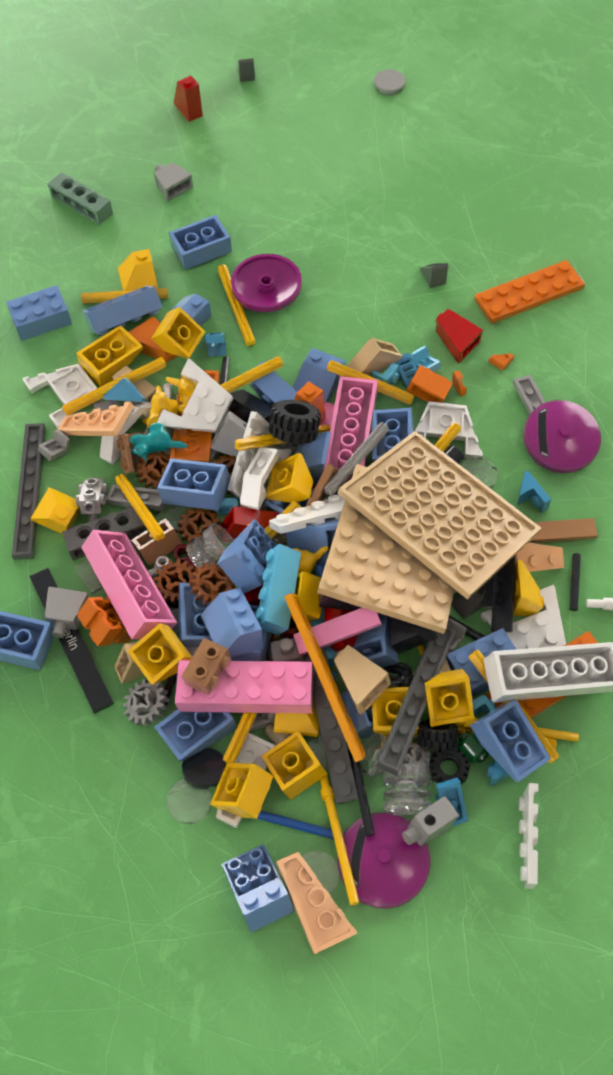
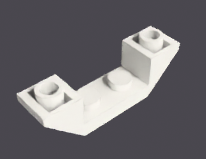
M132 403L134 408L118 435L125 434L138 418L142 420L147 418L150 414L151 403ZM102 436L100 458L113 465L121 456V451L117 447L118 436Z
M278 446L259 448L243 476L241 507L260 509L267 496L263 485L275 463L288 458L291 449Z

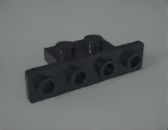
M516 555L485 583L486 589L483 593V603L486 608L492 611V632L502 628L506 633L513 631Z

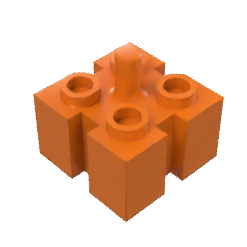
M108 596L105 600L102 597L88 598L77 613V617L86 629L91 630L89 635L97 647L111 645L112 642L116 644L128 643L131 640Z

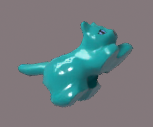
M160 423L150 425L147 435L136 434L129 439L134 444L131 454L142 457L144 461L147 460V454L152 452H163L169 448L188 447L186 443L181 441H172L165 426Z

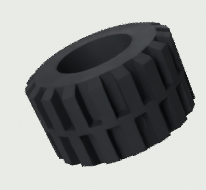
M278 401L272 405L269 432L272 436L287 443H311L316 440L318 435L321 412L315 406L303 401Z

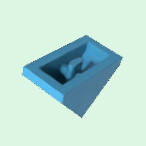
M122 378L104 395V400L146 402V398L128 378Z

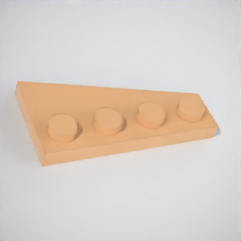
M125 402L121 407L112 405L109 406V409L103 411L101 408H98L89 414L80 412L67 415L58 429L65 435L118 436L134 406L131 402Z
M527 543L516 554V562L517 560H522L529 572L565 568L562 547Z
M299 852L276 861L313 954L358 933L346 919L342 910L332 900L328 891L321 885L317 876Z

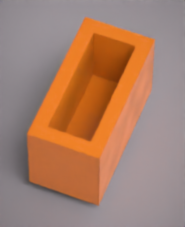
M420 365L406 391L426 402L443 403L453 382Z

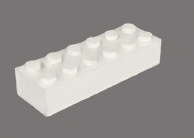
M613 642L493 651L483 659L492 703L515 699L526 700L613 691Z

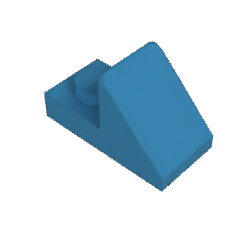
M225 332L207 333L205 339L208 356L226 355Z
M526 471L521 483L517 505L530 499L532 505L542 513L548 510L551 498L530 472Z
M454 778L436 784L438 793L435 795L436 801L446 796L459 814L452 826L467 822L468 817L459 779Z

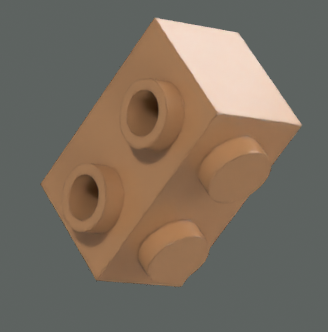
M166 518L158 523L164 531L165 537L159 541L154 540L148 530L132 539L137 551L148 566L155 563L158 557L166 556L174 551L177 545L182 544L176 531Z
M203 638L182 674L184 683L209 695L212 689H216L220 681V674L228 668L231 662L228 649Z

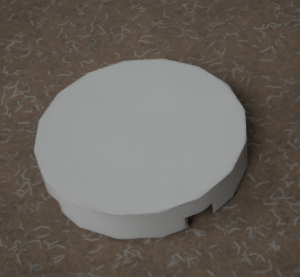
M396 70L380 71L374 78V87L382 94H397V91H402L405 86V77Z

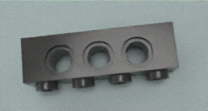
M131 506L120 512L110 513L103 518L90 520L83 525L70 527L62 533L70 556L74 561L86 556L81 548L86 541L83 538L88 537L92 530L126 533L129 540H132L148 529Z

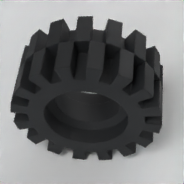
M429 719L418 724L417 744L421 745V747H426L429 750L433 748L435 751H438V749L446 751V749L452 750V748H456L458 726L456 724L450 723L431 727Z
M458 747L452 750L446 749V751H442L439 749L434 751L433 756L431 755L428 771L432 782L436 781V784L458 778L462 786V783H465L469 774V758L467 756L464 757V753L462 751L459 752ZM445 760H451L456 763L458 771L453 775H446L441 771V763Z

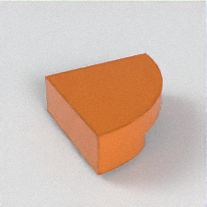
M509 353L494 354L489 358L488 362L504 371L514 360V355Z
M457 370L453 372L452 385L460 397L466 395L467 388L463 386L461 381L463 375Z

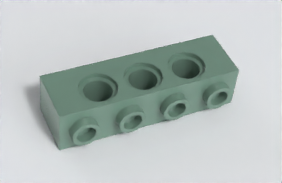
M62 172L48 183L49 191L53 198L99 225L113 213L111 202L108 198L99 195L96 191L87 188L84 184L75 181L72 177Z

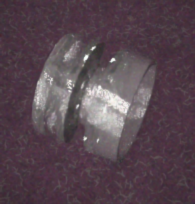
M213 523L202 532V537L198 536L194 541L187 544V554L196 567L202 568L203 563L211 566L212 562L218 567L217 562L234 539L223 527Z
M402 764L397 776L383 770V787L388 789L383 793V799L385 800L383 802V810L395 815L409 816L417 815L431 805L429 801L431 793L425 789L429 788L431 784L430 769L419 764Z

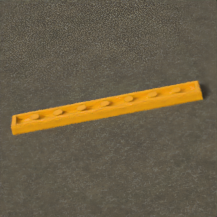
M290 593L284 596L351 754L355 762L367 758L366 752L299 597L296 594Z

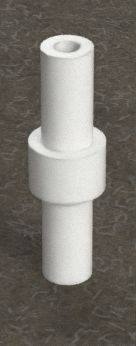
M603 598V600L587 599L586 607L613 610V598Z

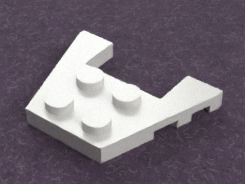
M188 359L181 375L198 384L182 416L163 409L157 423L163 424L167 428L179 430L192 429L193 431L217 432L233 400V396L192 360Z
M79 364L56 369V372L45 374V372L40 373L38 377L29 378V376L22 378L31 394L49 385L64 405L97 389L96 385ZM63 408L49 415L57 429L64 417L67 416Z
M429 401L415 431L425 439L426 437L441 438L450 425L456 422L461 426V431L453 440L465 441L464 458L481 460L483 453L479 448V441L474 433L473 423L467 406Z
M554 585L540 590V596L544 598V611L514 622L513 631L506 633L516 649L566 645ZM488 610L481 613V619L491 625L492 611Z

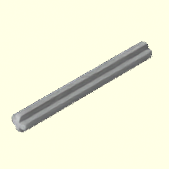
M379 423L324 487L327 494L332 496L354 472L356 464L360 465L388 432L387 424Z

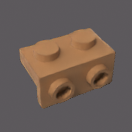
M142 432L118 435L117 447L121 451L120 466L124 470V474L138 471L136 467L140 463L141 457L131 454L134 444L129 439L136 434L143 435Z

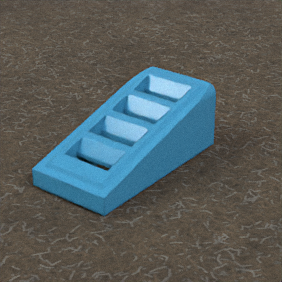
M409 353L402 355L403 357L395 363L399 365V378L406 389L413 378L407 379V377L415 375L418 369Z

